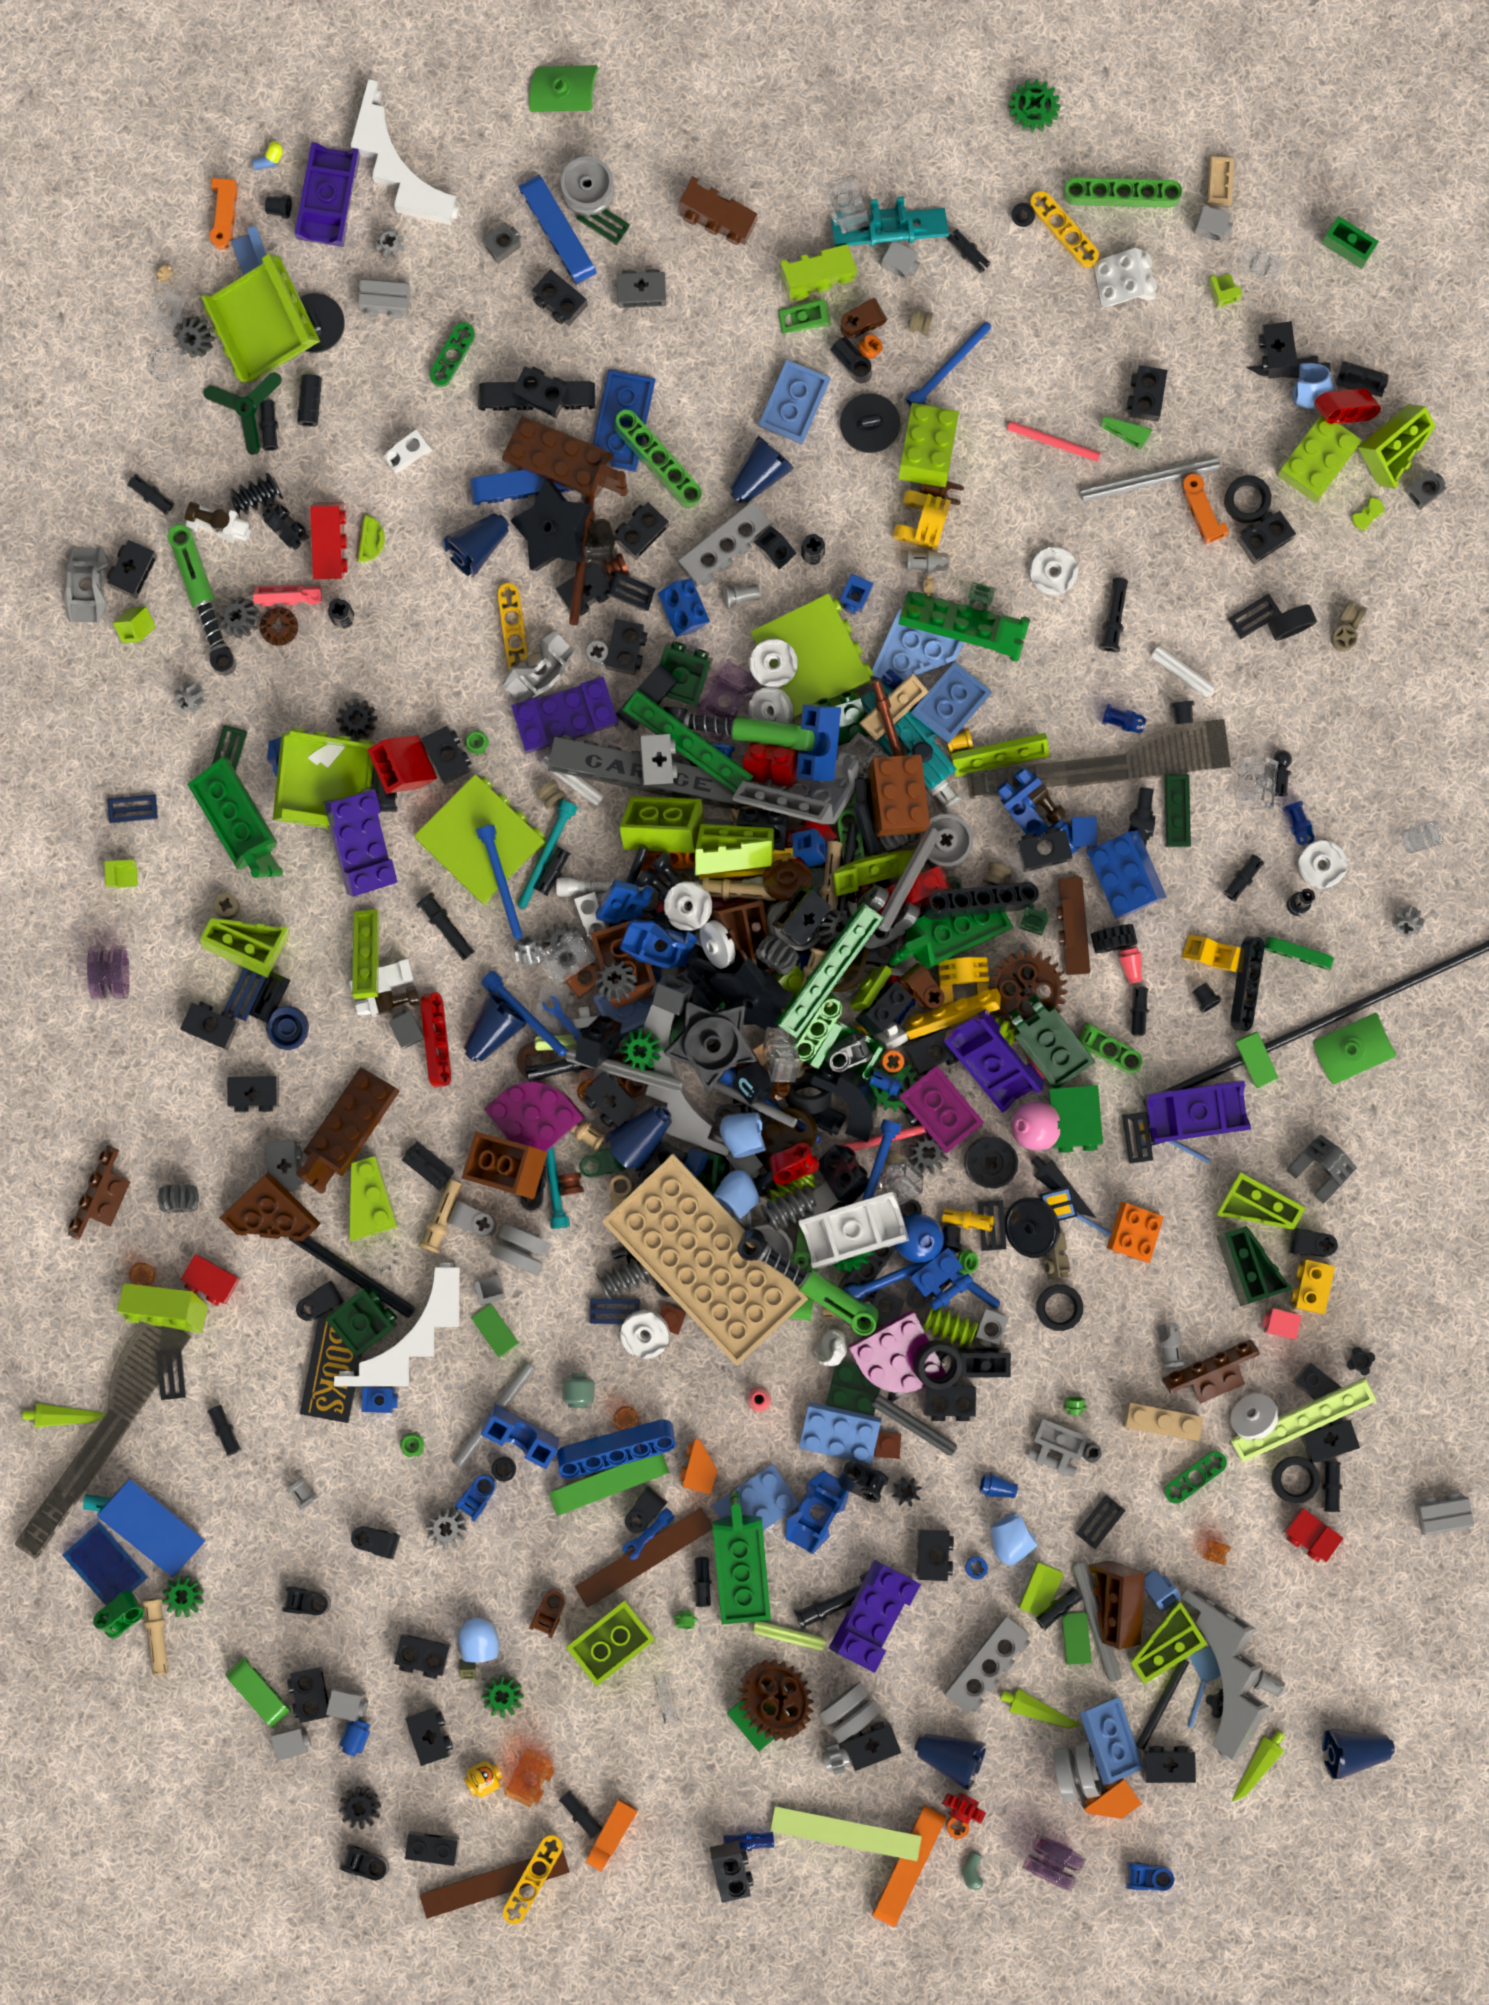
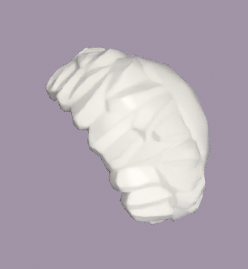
M839 1329L829 1330L825 1333L822 1343L814 1350L818 1363L825 1366L840 1364L847 1352L846 1336Z

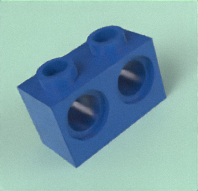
M692 578L674 581L658 592L675 637L692 634L710 622Z

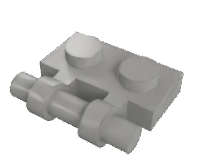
M1042 1419L1034 1442L1043 1445L1040 1452L1031 1449L1028 1458L1036 1461L1037 1465L1042 1467L1046 1465L1056 1469L1059 1474L1064 1475L1066 1473L1074 1477L1077 1467L1068 1464L1071 1457L1077 1460L1081 1459L1089 1437ZM1053 1449L1063 1453L1061 1461L1048 1456L1049 1450Z

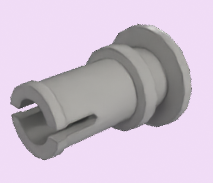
M724 585L723 599L727 609L731 608V603L739 605L740 602L760 600L759 585L740 588L733 586L732 589Z
M1261 1670L1253 1685L1256 1690L1263 1689L1276 1695V1697H1280L1284 1691L1285 1682L1266 1675L1265 1671Z

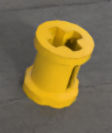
M968 728L964 729V732H959L949 744L946 742L949 755L953 751L966 748L973 749Z

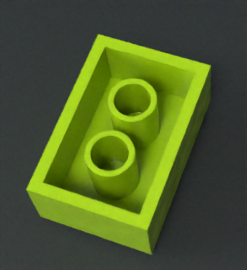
M916 403L911 404L898 476L899 480L946 487L959 411Z
M1321 415L1277 476L1317 503L1356 451L1362 440L1340 424H1328Z
M631 796L620 825L623 849L637 851L639 845H644L649 848L648 851L695 853L700 824L705 823L702 799Z
M625 1599L567 1645L566 1649L597 1687L655 1641L656 1637Z

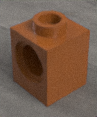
M586 960L566 975L564 980L580 999L596 987L595 981L599 979L596 973L601 970L595 962L590 964ZM589 972L592 975V980L588 984H581L578 981L581 973Z

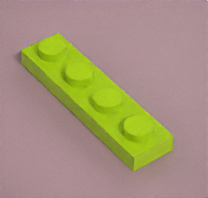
M1046 733L951 753L952 764L957 769L954 772V776L960 777L1049 757V747Z
M378 909L354 911L352 995L354 999L378 997L380 923Z

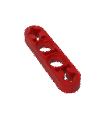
M438 992L423 994L420 1005L428 1078L431 1085L438 1088L450 1084L451 1067L443 999ZM436 1047L439 1051V1056H437Z

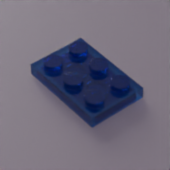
M98 1522L62 1555L105 1605H108L121 1592H133L149 1578L101 1522Z

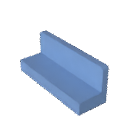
M256 226L247 228L249 235L232 240L243 276L263 264L261 258L266 256Z

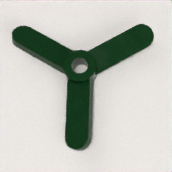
M277 372L270 373L246 397H240L214 386H208L204 390V397L207 400L232 409L241 416L246 448L250 455H256L260 451L255 413L257 412L258 405L281 384L282 378ZM246 403H247V405H248V409H247V410H245V404H246Z

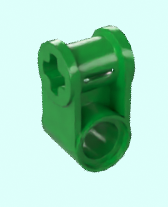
M124 1591L95 1614L93 1624L97 1629L104 1630L109 1638L115 1639L121 1636L134 1623L138 1622L143 1617L144 1611L133 1592Z

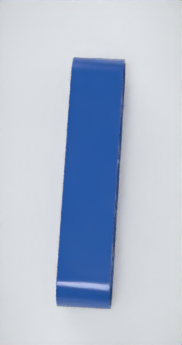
M540 174L518 185L521 194L525 195L526 202L532 213L536 214L538 223L545 235L548 234L555 252L561 256V262L568 274L572 275L574 284L577 285L597 274L592 261Z
M526 470L470 479L473 505H481L480 503L488 502V504L504 502V499L508 498L512 500L528 498V495L534 494L537 497L544 480L547 479ZM553 482L561 493L574 491Z
M661 1419L563 1446L557 1451L559 1474L563 1478L571 1479L669 1452L676 1445L673 1424L669 1420Z

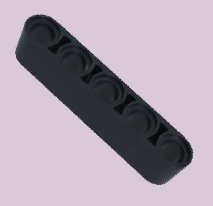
M565 381L569 389V395L563 405L565 410H581V407L595 408L594 382ZM486 382L478 384V410L509 411V408H517V411L533 410L534 407L513 398L512 390L516 382ZM526 382L524 387L532 390L537 386V383ZM550 391L546 397L549 400H555L558 398L559 393Z
M1031 882L937 891L922 903L921 912L926 918L936 920L1020 911L1028 908L1038 899L1039 890ZM1021 892L1026 895L1027 900L1024 899V897L1022 896ZM999 895L1004 897L1005 902L1000 899ZM977 897L982 900L983 904L978 902ZM955 900L960 902L961 907L955 903ZM932 902L936 903L939 909H936Z
M903 1198L898 1202L903 1218L906 1216L904 1214V1207L908 1203L913 1204V1213L922 1214V1207L918 1201L911 1198ZM895 1245L885 1247V1252L880 1256H877L875 1250H873V1256H866L871 1266L870 1273L863 1276L860 1270L852 1267V1272L847 1271L838 1287L844 1290V1287L852 1282L856 1285H864L873 1281L895 1252Z

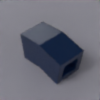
M690 1148L687 1159L683 1164L698 1178L705 1169L709 1154Z

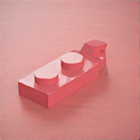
M303 584L255 586L253 600L254 604L260 603L261 606H271L280 602H284L286 605H295L302 601L312 605L322 602L321 586L303 587Z

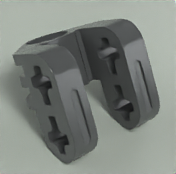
M879 885L874 886L860 897L857 902V910L864 903L875 912L879 911L887 901L889 891ZM910 902L902 905L889 931H881L877 927L864 946L869 949L891 943L904 935L905 930L911 927L917 920L920 908Z
M1319 1135L1286 1171L1296 1179L1314 1161L1330 1176L1314 1194L1324 1204L1345 1180L1351 1176L1357 1167L1343 1150L1324 1136Z

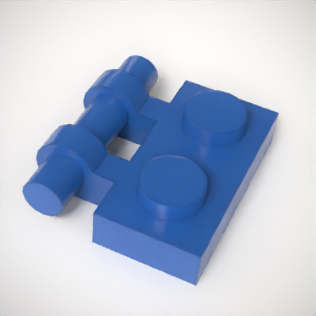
M614 880L595 912L596 919L619 925L622 918L625 919V922L635 919L639 921L643 914V908L648 906L651 901L653 889L645 886L638 893L637 885Z
M949 1248L943 1250L933 1260L909 1277V1280L923 1298L930 1293L934 1295L935 1299L929 1303L934 1311L941 1306L945 1307L948 1305L952 1297L958 1293L962 1294L967 1290V1286L973 1282L972 1277L968 1273L961 1279L957 1276L956 1273L963 1266ZM949 1279L952 1286L943 1292L939 1286Z

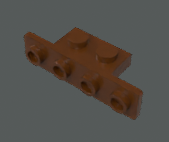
M1082 877L1060 878L1058 880L1060 906L1056 907L1057 920L1062 923V930H1059L1058 934L1059 944L1064 947L1066 975L1089 974L1090 960Z
M107 1145L101 1151L98 1158V1167L91 1174L86 1194L82 1195L79 1200L78 1212L69 1223V1236L80 1240L89 1218L111 1227L131 1182L110 1173L118 1155V1149Z
M1252 1340L1240 1342L1233 1348L1218 1352L1214 1356L1195 1362L1180 1371L1172 1372L1167 1377H1164L1162 1381L1170 1394L1192 1385L1197 1400L1201 1404L1244 1385L1245 1382L1238 1364L1260 1355Z

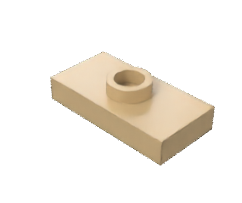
M1210 156L1207 205L1231 206L1234 157Z

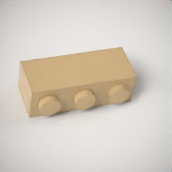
M1128 1403L1123 1427L1199 1441L1204 1417Z

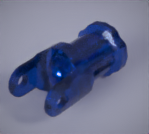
M1108 703L1102 724L1106 725L1108 723L1121 727L1122 731L1142 733L1145 730L1146 718L1129 709L1124 711L1114 708Z
M1298 801L1282 808L1283 812L1287 813L1291 824V833L1295 836L1299 845L1311 844L1315 839L1312 823L1310 820H1307L1302 807L1304 805L1303 801Z

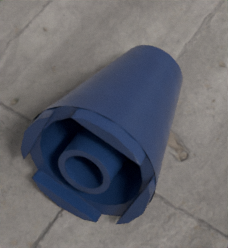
M760 436L755 439L729 487L732 490L730 495L740 504L743 500L746 503L750 502L795 468Z
M493 513L444 537L441 542L445 553L448 550L451 552L453 557L450 560L466 576L471 574V577H474L508 534L509 523L501 514Z
M494 993L488 994L464 1044L465 1055L474 1062H477V1060L484 1061L524 1028L526 1022L500 996Z
M655 1105L623 1123L620 1127L609 1131L605 1135V1142L609 1141L612 1146L609 1151L623 1166L628 1169L633 1166L636 1168L635 1171H639L644 1167L671 1125V1113L664 1106L659 1107Z
M1330 1729L1324 1732L1322 1738V1752L1327 1750L1329 1760L1324 1761V1764L1332 1779H1342L1386 1762L1395 1753L1394 1743L1387 1735Z
M926 1733L924 1737L919 1736L914 1750L918 1752V1758L963 1789L969 1791L975 1782L971 1780V1777L979 1773L986 1752L984 1747L987 1744L982 1741Z

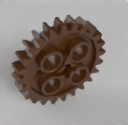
M1030 949L1027 952V956H1025L1023 950H1019L1018 958L1011 953L1009 954L1010 962L1005 958L1000 960L1003 967H994L998 975L990 976V979L995 981V984L988 986L989 989L997 988L1001 995V1010L998 1012V1016L1005 1013L1007 1015L1005 1021H1010L1011 1018L1008 1013L1017 1008L1024 1020L1028 1019L1036 1012L1034 1009L1030 1013L1025 1012L1022 1009V1002L1025 1000L1029 1001L1028 999L1035 994L1038 995L1047 1009L1054 1005L1059 1013L1062 1012L1058 1004H1065L1067 1002L1061 995L1068 993V990L1062 989V986L1068 983V981L1060 980V976L1065 972H1057L1055 970L1059 963L1051 965V956L1042 959V951L1034 956L1033 950ZM1025 966L1033 968L1035 973L1033 978L1025 976ZM1014 972L1018 974L1019 979L1014 977ZM1007 982H1012L1015 984V994H1010L1009 992H1007ZM1031 985V991L1026 994L1024 992L1025 986ZM1041 985H1047L1050 988L1051 993L1049 997H1045L1040 993Z
M776 1659L771 1662L764 1660L752 1666V1668L745 1672L746 1675L740 1679L743 1684L737 1688L738 1691L743 1693L737 1697V1700L743 1702L739 1710L746 1711L743 1720L750 1718L749 1727L751 1728L755 1725L758 1727L756 1734L765 1731V1739L773 1736L775 1741L781 1738L787 1740L799 1734V1732L806 1728L805 1724L811 1721L808 1715L814 1711L808 1707L814 1703V1700L807 1698V1695L812 1693V1690H805L804 1688L808 1681L801 1682L799 1680L802 1675L801 1672L795 1675L793 1673L794 1666L786 1669V1662L783 1661L778 1665Z

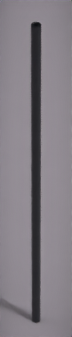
M1489 940L1265 1043L1264 1046L1267 1053L1488 952ZM1241 1055L1163 1091L1187 1089L1200 1085L1243 1065ZM1144 1099V1100H1142V1101H1143V1103H1144V1105H1145V1108L1147 1109V1107H1146V1100Z

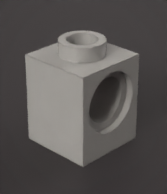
M1204 205L1194 234L1222 243L1224 236L1229 237L1233 223L1229 222L1231 214Z
M894 241L882 259L881 267L907 280L910 274L914 275L920 265V262L917 261L918 252Z
M985 1309L975 1338L980 1339L978 1344L992 1348L993 1344L998 1346L1009 1317ZM991 1322L997 1326L998 1332L994 1337H989L985 1334L984 1327L987 1323Z
M303 1727L271 1736L277 1761L305 1754L308 1752V1747L311 1746L308 1731L304 1732Z

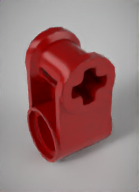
M798 1143L789 1149L773 1154L769 1159L774 1182L779 1185H786L805 1175L812 1174L819 1167V1161L816 1156L811 1154V1148L807 1143Z

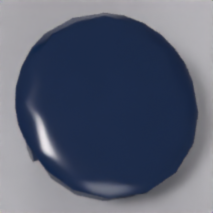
M283 1006L277 1008L272 1013L269 1024L266 1023V1032L269 1040L274 1046L282 1050L298 1048L308 1036V1019L296 1007Z

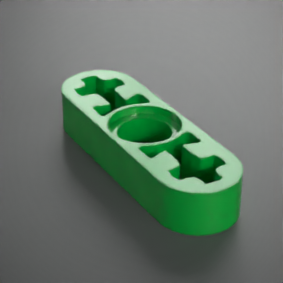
M459 323L455 326L432 366L430 379L435 386L446 387L449 385L475 339V332L470 324ZM465 329H468L470 337H464L461 342V346H465L464 349L458 344L452 343L453 340L456 343L460 340L459 331L464 332ZM455 349L459 352V358L456 361L446 359V353L449 350ZM441 361L447 366L453 367L452 370L449 367L446 368V379L441 378L440 381H437L435 373L442 372L444 365L440 364Z
M1266 937L1264 950L1291 959L1295 957L1300 959V962L1325 970H1331L1334 957L1274 937Z
M1218 1451L1206 1454L1165 1486L1164 1495L1166 1499L1172 1503L1183 1502L1224 1471L1227 1465L1226 1457ZM1211 1456L1214 1458L1220 1457L1219 1465L1221 1467L1219 1469L1216 1467L1210 1468L1208 1472L1211 1475L1207 1477L1205 1470L1199 1465L1203 1462L1204 1467L1211 1463ZM1193 1470H1198L1202 1474V1481L1196 1485L1192 1484L1188 1479L1189 1473ZM1184 1478L1185 1483L1192 1490L1188 1492L1187 1488H1184L1180 1491L1181 1497L1179 1499L1176 1496L1171 1498L1169 1495L1172 1492L1171 1487H1180L1183 1483L1179 1480Z

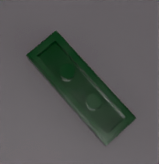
M1189 774L1165 775L1166 848L1191 847Z

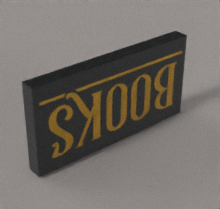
M322 1317L318 1318L300 1414L349 1423L356 1386H334V1376H339V1371H354V1376H358L362 1354L356 1358L326 1321V1318Z

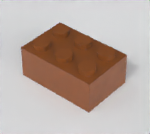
M921 755L873 758L868 765L876 837L925 833L930 827Z
M631 921L590 933L601 972H604L603 964L610 967L611 961L615 960L618 966L623 961L626 963V968H633L634 972L632 975L637 977V982L633 983L636 990L628 991L629 999L623 995L621 996L620 1003L616 1001L615 997L610 1001L614 1009L653 997L652 990L657 982L652 964L639 962L619 949ZM619 978L614 979L615 983L613 984H618L617 980H619Z
M475 1131L461 1179L534 1199L548 1152Z

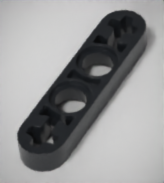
M1247 936L1241 945L1230 1019L1232 1028L1239 1031L1250 1030L1254 1022L1264 955V941L1260 937ZM1250 966L1251 972L1250 976L1248 977V969ZM1245 991H1247L1246 1001L1244 999Z

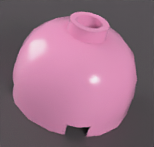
M1030 1102L1022 1105L1014 1113L1011 1119V1132L1016 1142L1023 1148L1035 1151L1046 1150L1056 1143L1060 1135L1057 1122L1060 1121V1118L1055 1108L1050 1104Z

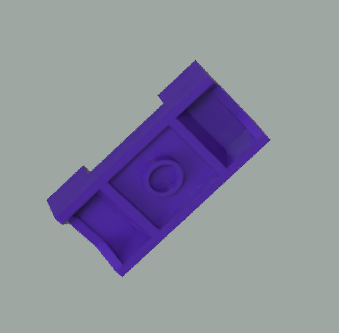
M311 142L295 228L297 240L344 247L353 185L357 177L360 161L359 149L340 151L328 149L316 142Z
M604 676L581 683L580 686L511 705L526 754L552 746L554 737L560 738L561 735H565L575 739L619 725Z
M365 788L355 795L324 801L346 894L354 897L398 883L393 861L388 858L378 816L381 811L375 789Z
M985 1009L948 1030L944 1042L1003 1113L1007 1111L1016 1099L1030 1091L1041 1092L1044 1080L1030 1063L1025 1065L1000 1034L999 1024Z
M1237 1080L1208 1086L1145 1094L1151 1143L1250 1130L1251 1124L1246 1114L1244 1100L1245 1081Z
M874 1560L829 1649L875 1673L886 1653V1650L882 1647L904 1604L911 1605L921 1584Z

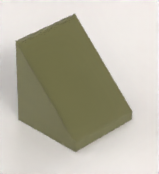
M460 1659L461 1680L476 1679V1662H466Z

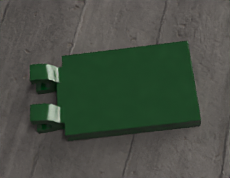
M1035 994L1028 999L1031 1007L1036 1012L1031 1017L1024 1020L1017 1008L1008 1013L1011 1021L1018 1029L1013 1035L1052 1087L1059 1088L1094 1064L1095 1060L1054 1005L1047 1009L1038 995Z

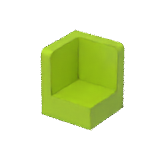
M1215 274L1210 275L1208 284L1217 308L1240 301L1242 292L1240 286L1235 287L1231 274L1217 278Z
M146 606L128 608L112 622L122 643L141 642L155 629V623Z
M135 860L104 861L105 886L108 888L138 886L137 862Z

